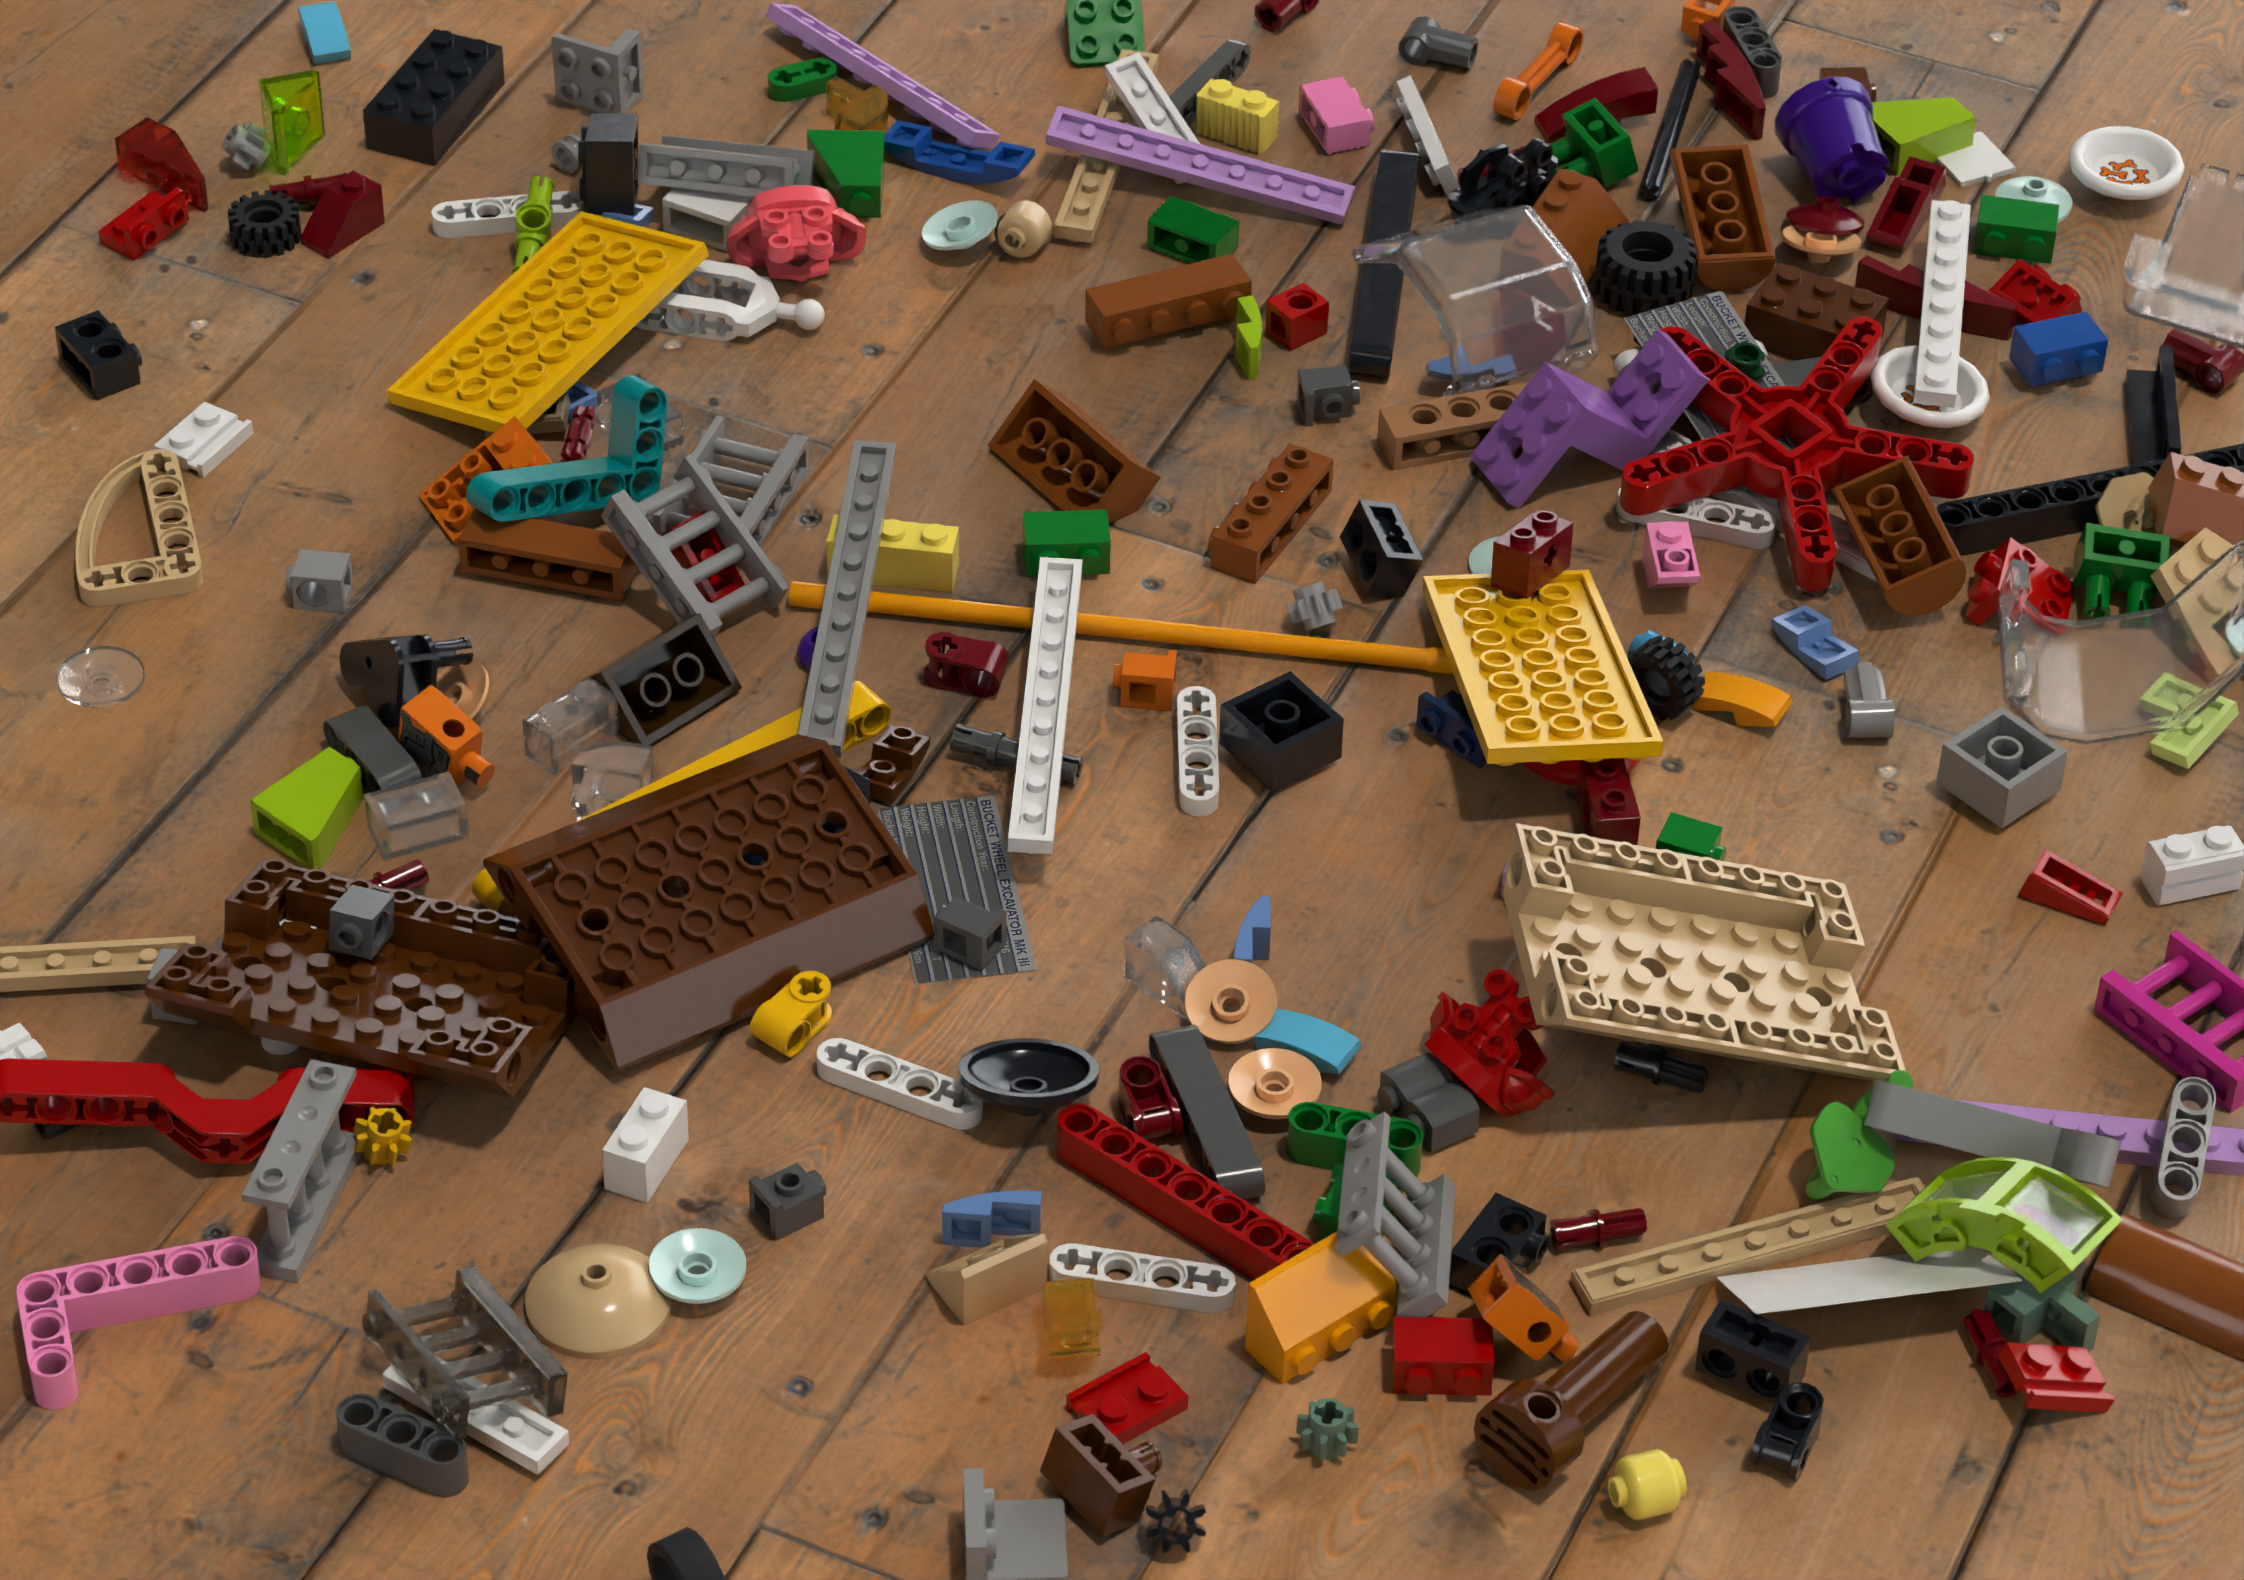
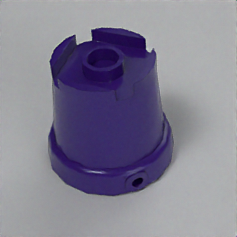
M1827 77L1795 91L1781 105L1775 118V135L1787 152L1797 158L1818 196L1834 198L1849 196L1853 203L1874 193L1884 183L1886 174L1883 169L1885 165L1889 168V162L1873 122V103L1870 94L1861 82L1849 77Z

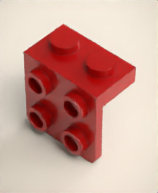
M2011 537L1992 553L1987 551L1979 558L1974 567V572H1976L1974 584L1967 594V598L1970 599L1965 616L1967 619L1979 627L2004 604H2007L2052 638L2057 639L2064 634L2074 593V585L2063 572L2052 568L2037 557L2030 548L2022 546Z

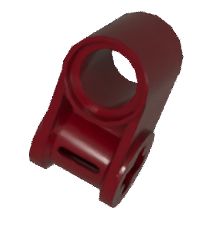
M950 632L934 633L926 640L925 652L929 656V663L924 668V679L928 685L936 689H948L988 698L994 696L999 690L1009 662V653L1005 647L994 641L957 636ZM945 645H949V650L945 653ZM943 668L942 677H939L938 672Z
M1134 1056L1124 1061L1119 1072L1118 1104L1126 1121L1127 1128L1146 1140L1165 1135H1171L1173 1138L1181 1137L1183 1134V1123L1180 1108L1175 1097L1170 1092L1160 1065L1157 1061L1145 1056Z

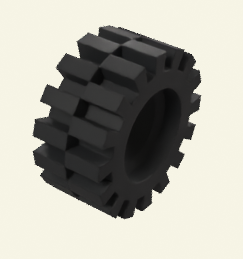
M265 190V195H259L258 191L251 192V198L244 194L239 197L240 202L234 200L231 203V208H228L230 240L235 249L239 248L240 253L245 255L250 251L251 257L258 258L259 253H264V258H271L272 252H276L280 256L284 254V248L291 251L295 248L294 243L299 244L301 236L299 206L297 202L294 203V199L291 196L285 198V193L279 191L273 196L272 190Z
M1662 636L1650 638L1627 658L1652 716L1654 717L1658 713L1659 720H1666L1668 717L1672 720L1700 699L1699 697L1704 692V689L1701 687L1705 684V677L1698 676L1703 671L1701 665H1694L1692 663L1696 658L1692 652L1688 655L1683 652L1686 647L1679 642L1674 646L1673 638L1666 637L1663 640Z

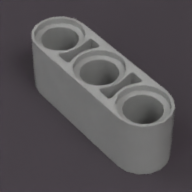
M2187 1077L2176 1085L2166 1112L2151 1193V1203L2160 1215L2169 1219L2184 1217L2191 1211L2201 1186L2216 1104V1092L2207 1080L2200 1077ZM2182 1101L2196 1102L2201 1107V1110L2187 1109L2182 1104ZM2174 1143H2186L2193 1148L2194 1152H2181L2174 1146ZM2166 1186H2180L2186 1194L2182 1196L2174 1195L2167 1190Z

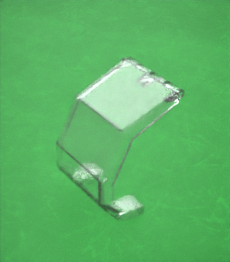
M2202 163L2198 176H2189L2163 241L2134 233L2125 261L2122 302L2125 310L2134 316L2244 349V175L2237 173L2232 188L2227 187L2229 170Z
M1524 205L1481 210L1360 245L1352 251L1354 260L1358 264L1397 263L1436 314L1448 342L1453 381L1442 394V397L1493 388L1497 383L1538 371L1545 361L1568 373L1589 367L1599 355L1594 301L1579 266L1531 206Z
M2244 539L2237 542L2236 546L2232 545L2162 608L2077 622L2043 616L2027 600L2030 591L2028 562L2011 559L1998 598L2004 702L2023 721L2048 738L2089 745L2179 731L2185 728L2244 675Z

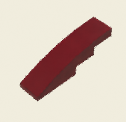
M1713 20L1700 23L1696 55L1706 63L1705 79L1715 87L1713 102L1755 141L1762 139L1766 106L1760 85L1748 61L1734 42Z
M1869 255L1862 258L1858 262L1855 287L1889 298L1888 309L1920 320L1924 271L1910 264L1899 271ZM1965 280L1961 332L2008 341L2012 338L2017 305Z

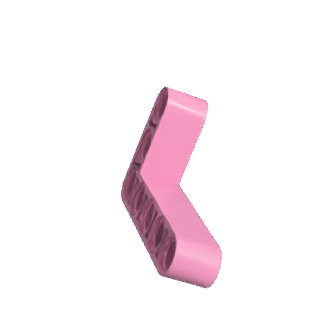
M231 1236L35 1272L21 1279L17 1285L16 1293L33 1393L37 1404L49 1410H60L75 1402L79 1395L70 1333L239 1302L253 1297L261 1288L259 1260L255 1243L246 1237Z

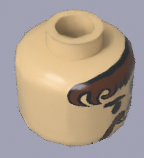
M1029 200L1017 201L1009 206L999 217L994 235L998 245L1004 252L1016 258H1027L1035 254L1047 242L1051 235L1052 223L1049 214L1036 202Z

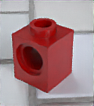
M1304 282L1266 300L1265 332L1289 351L1327 334L1329 302Z

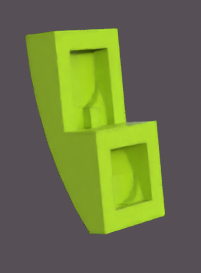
M1253 295L1238 298L1235 357L1248 379L1253 380L1257 379L1260 371L1262 319L1258 305Z

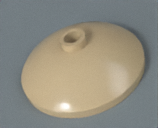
M589 1244L569 1249L554 1256L536 1271L526 1290L525 1310L527 1321L534 1334L553 1350L582 1359H608L633 1352L655 1338L669 1318L672 1299L660 1292L653 1284L649 1273L650 1258L624 1246Z

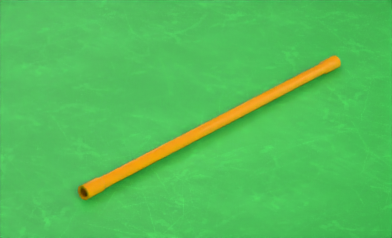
M792 581L789 590V606L822 609L827 584ZM871 591L868 612L1032 629L1034 608ZM1078 613L1076 634L1426 670L1430 673L1454 675L1444 648L1438 647L1417 648Z

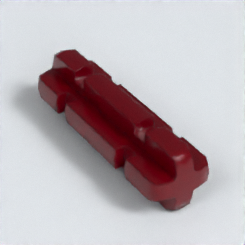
M580 404L574 409L573 419L570 422L565 444L561 451L562 462L585 459V453L588 450L593 433L592 429L595 427L597 420L595 416L596 410L593 406L585 407Z

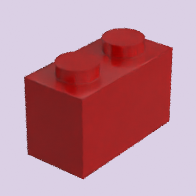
M1394 1317L1391 1344L1393 1394L1491 1395L1494 1373L1492 1325L1483 1318Z

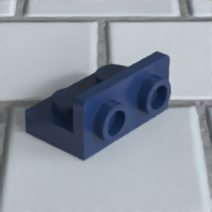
M1451 690L1439 699L1428 692L1419 695L1416 727L1481 769L1485 766L1487 762L1462 696L1454 690Z

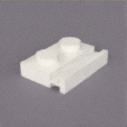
M203 402L154 445V450L165 449L172 451L178 458L180 469L187 472L191 469L198 471V476L204 478L254 434L253 424L251 420L247 419L242 422L238 420L236 414Z

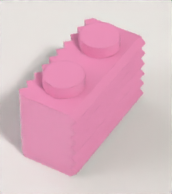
M1344 76L1300 85L1298 111L1328 155H1331L1333 152L1338 154L1340 151L1345 153L1347 149L1352 151L1354 148H1357L1359 150L1362 146L1366 148L1369 145L1370 132L1374 130L1372 112L1370 109H1364L1357 90L1354 87L1350 88L1347 80H1344Z

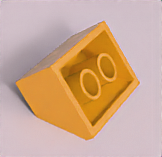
M1337 1231L1248 1284L1245 1350L1281 1384L1288 1382L1299 1374L1303 1375L1310 1372L1317 1363L1336 1352L1348 1349L1355 1340L1373 1329L1384 1327L1394 1317L1397 1288L1394 1277L1363 1245L1341 1257L1336 1252Z

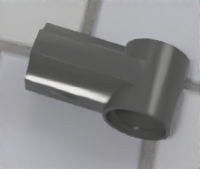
M1421 16L1412 21L1399 42L1398 50L1401 57L1413 65H1420L1430 60L1471 70L1478 52L1479 40L1474 36L1442 29L1434 19Z

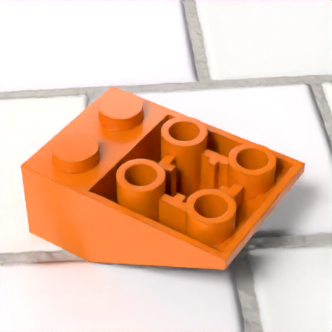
M514 416L418 495L452 541L458 544V538L474 510V507L470 506L467 501L466 491L470 481L476 475L485 472L554 463L539 443Z

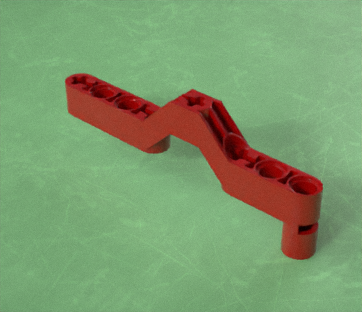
M1 1059L0 1122L153 1127L200 1163L248 1164L262 1155L306 1068H290L283 1071L278 1076L275 1084L251 1100L201 1098L178 1081L172 1069L164 1064ZM372 1063L371 1070L356 1069V1077L338 1111L340 1130L353 1132L357 1118L368 1121L371 1107L375 1109L396 1108V1112L401 1115L403 1121L410 1120L412 1126L414 1122V1074Z

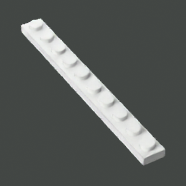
M1040 557L1008 834V852L1053 855L1083 559Z

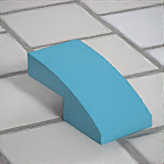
M335 1L298 7L305 42H308L313 65L351 59L350 45Z
M1277 1008L1268 1027L1253 1038L1257 1050L1266 1048L1291 1050L1308 1058L1317 1067L1319 1072L1340 1074L1362 1047L1359 1038L1331 1023L1306 1014Z

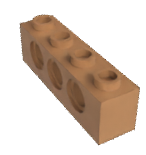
M1528 382L1380 408L1377 441L1393 470L1469 457Z

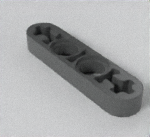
M1231 38L1228 39L1169 96L1188 126L1196 120L1197 93L1210 79H1225L1233 84L1243 74L1250 60L1251 48L1249 44Z

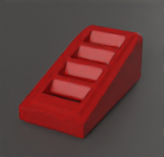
M2044 848L2018 894L2031 901L2106 925L2123 893ZM2094 898L2102 900V904L2099 905L2093 902Z

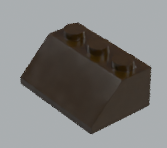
M700 613L674 624L579 681L599 719L640 750L742 689Z

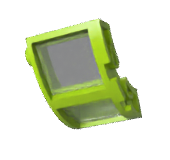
M1988 1157L1962 1162L1937 1175L1885 1226L1915 1262L1931 1254L1943 1251H1963L1966 1247L1991 1251L1993 1259L2006 1264L2021 1274L2041 1294L2071 1273L2114 1230L2122 1219L2097 1194L2060 1171L2029 1160L2010 1157Z

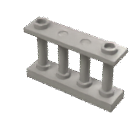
M662 135V145L640 144L637 184L756 196L759 193L777 187L792 185L812 186L815 151Z
M716 415L709 428L700 433L697 446L692 452L698 464L708 470L712 481L756 491L754 497H749L746 501L722 496L735 514L740 516V521L760 548L810 469L809 437L793 434L785 448H780L778 451L725 439L724 417ZM721 455L772 468L769 473H764L760 476L719 466L716 463ZM686 496L650 515L649 523L655 532L660 534L683 520L692 517L683 514L690 504H694Z
M690 454L683 459L674 476L677 481L676 483L640 502L633 501L624 489L610 497L601 517L675 619L680 622L700 613L715 639L723 625L720 620L721 617L759 596H762L772 610L778 607L789 586L781 569L771 563L715 487L708 470L704 466L699 465L693 455ZM686 496L690 498L699 512L706 511L701 516L663 536L657 534L646 519V517ZM715 528L726 549L689 569L682 568L671 551ZM737 562L751 582L713 603L706 601L695 584Z
M310 1059L242 1193L243 1202L267 1206L269 1225L257 1247L260 1276L298 1284L362 1152L354 1151L356 1136L353 1132L340 1130L338 1111L356 1077V1068Z
M1384 1111L1371 1120L1365 1119L1358 1122L1347 1134L1336 1252L1343 1257L1363 1245L1399 1282L1397 1315L1399 1317H1427L1448 1304L1456 1186L1445 1174L1429 1183H1421L1388 1148L1391 1117ZM1386 1174L1403 1190V1192L1407 1195L1406 1197L1390 1182V1180L1385 1176ZM1383 1202L1404 1223V1227L1383 1206ZM1381 1232L1402 1253V1257L1382 1238Z

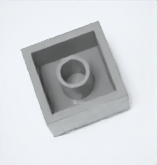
M2001 706L1943 743L1936 783L2000 828H2004L2061 790L2068 751Z

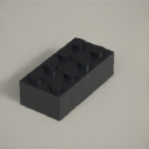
M433 29L363 109L366 148L436 166L505 84L502 46L488 43L481 39L453 34L446 30Z

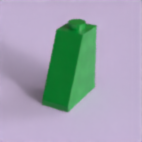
M807 129V150L815 151L813 174L822 188L827 189L833 196L838 208H842L845 212L856 217L881 218L885 169V131Z

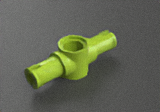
M540 176L531 178L527 202L518 208L516 212V239L514 246L517 254L512 274L551 239L553 211L550 204L555 183L549 177L544 176L542 186H539Z

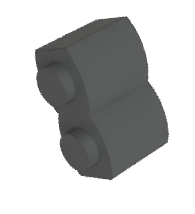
M1426 1052L1381 1072L1380 1088L1378 1089L1377 1096L1382 1109L1387 1114H1393L1396 1118L1407 1119L1419 1125L1423 1131L1422 1147L1427 1151L1433 1152L1478 1132L1480 1108L1476 1100L1461 1083L1453 1080L1445 1065L1432 1053Z

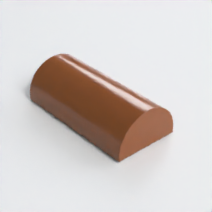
M1748 144L1671 148L1670 160L1688 236L1695 243L1694 248L1697 249L1696 270L1700 281L1708 288L1722 292L1741 291L1757 285L1773 270L1776 257Z
M1908 455L1831 489L1891 608L1907 615L1926 614L1945 606L1959 593L1966 578L1964 561Z
M2126 1213L2120 1216L2122 1221L2107 1236L2099 1252L2090 1276L2087 1293L2244 1361V1263Z

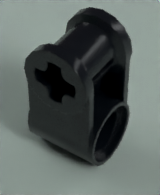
M1796 1382L1782 1389L1767 1420L1761 1424L1750 1452V1463L1758 1465L1764 1462L1787 1471L1792 1479L1798 1480L1820 1431L1824 1400L1822 1393L1816 1387L1808 1383Z

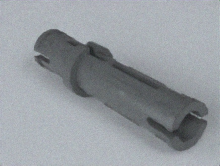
M958 723L951 736L950 750L978 756L979 758L986 759V763L997 766L998 763L1016 767L1019 741L1005 737L1006 733L995 730L994 733H990ZM1063 753L1060 780L1075 785L1081 775L1083 758Z

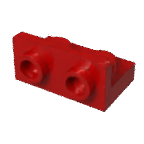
M175 188L164 196L152 190L98 230L100 243L135 261L189 220L185 193L183 190Z
M2018 259L1988 290V292L2017 305L2015 317L2026 324L2083 312L2079 302L2081 297L2074 288L2065 283L2062 286L2051 279L2050 275L2038 265L2032 267L2021 259Z

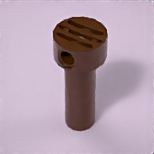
M1627 1312L1545 1382L1525 1378L1511 1383L1476 1415L1474 1424L1476 1443L1486 1463L1500 1478L1514 1487L1532 1491L1547 1486L1582 1454L1584 1445L1582 1428L1667 1356L1669 1349L1668 1339L1660 1324L1644 1312Z

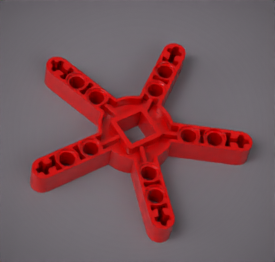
M1856 317L1851 319L1800 387L1773 386L1764 389L1687 330L1677 326H1669L1661 329V331L1667 333L1709 380L1691 403L1729 432L1627 463L1623 468L1619 503L1625 512L1641 516L1742 485L1758 494L1777 499L1794 579L1801 588L1817 592L1826 589L1831 584L1836 558V544L1824 496L1825 492L1833 488L1839 480H1853L1908 455L1929 496L1946 499L1961 498L1969 490L1974 454L1966 446L1957 443L1849 424L1843 409L1878 361L1882 326L1873 318ZM1784 435H1788L1799 446L1790 451L1777 440Z

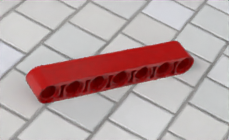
M1076 1103L1064 1107L1059 1112L1057 1120V1154L1065 1164L1253 1281L1315 1244L1097 1109L1086 1104Z

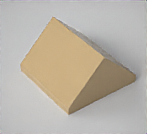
M1044 1233L1007 1236L932 1269L925 1274L929 1283L960 1322L966 1325L1047 1288V1239Z

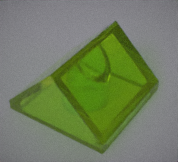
M315 70L259 79L263 125L267 131L265 140L271 144L269 153L276 171L283 176L325 136L319 72Z

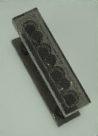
M474 1266L456 1270L455 1287L450 1297L395 1310L378 1289L368 1291L367 1312L362 1317V1326L367 1339L375 1343L430 1408L437 1422L443 1424L457 1441L466 1439L469 1411L525 1397L538 1408L545 1418L563 1413L568 1372ZM453 1316L465 1324V1326L418 1337L410 1328ZM475 1343L484 1346L488 1353L441 1364L433 1355ZM498 1370L507 1373L512 1379L466 1392L456 1382Z

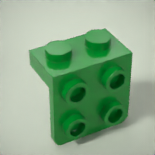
M1065 0L1064 21L1065 26H1068L1070 62L1074 66H1104L1118 60L1122 49L1145 52L1142 0Z

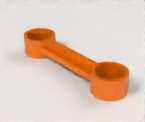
M1564 22L1557 23L1549 36L1547 47L1516 79L1506 77L1501 82L1494 98V112L1514 120H1519L1527 110L1531 95L1562 62L1571 65L1577 59L1583 45V29Z

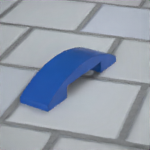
M899 120L885 133V151L893 157L924 173L962 183L987 184L1012 179L1019 176L1035 156L1034 148L999 142L992 152L934 141L932 140L931 127Z

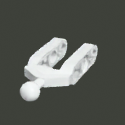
M704 260L653 308L636 327L656 332L717 341H730L737 336L750 337L776 322L777 318L795 320V323L800 328L815 330L824 322L825 311L823 306L813 299H804L797 305L780 302V298L770 278L758 276L749 267ZM692 276L703 277L709 285L697 284L692 279ZM677 310H687L694 316V318H684L677 312Z

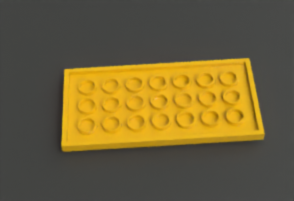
M582 211L579 212L386 390L390 404L493 433L515 416L527 429L709 256L706 243Z
M1589 569L1565 570L1528 599L1490 587L1491 573L1423 576V595L1487 764H1497L1500 766H1511L1521 762L1555 764L1566 760L1599 762L1610 758L1642 760L1646 757L1662 756L1663 739Z

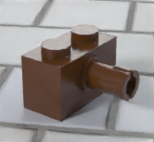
M1090 1414L1055 1428L1040 1472L1103 1537L1140 1521L1156 1480L1152 1474L1161 1469L1162 1456L1158 1448L1145 1453V1451L1152 1449L1154 1446L1152 1442L1148 1441L1128 1450L1094 1414Z

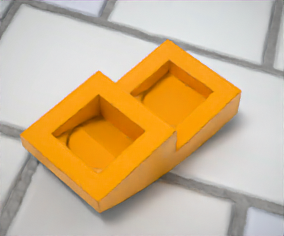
M1707 671L1704 676L1705 684L1701 687L1704 689L1703 695L1692 705L1694 710L1733 712L1737 726L1776 727L1792 704L1791 695L1748 677Z

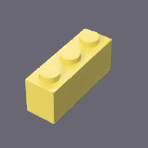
M837 514L833 515L826 541L827 580L840 517ZM885 519L873 585L952 593L959 568V527Z

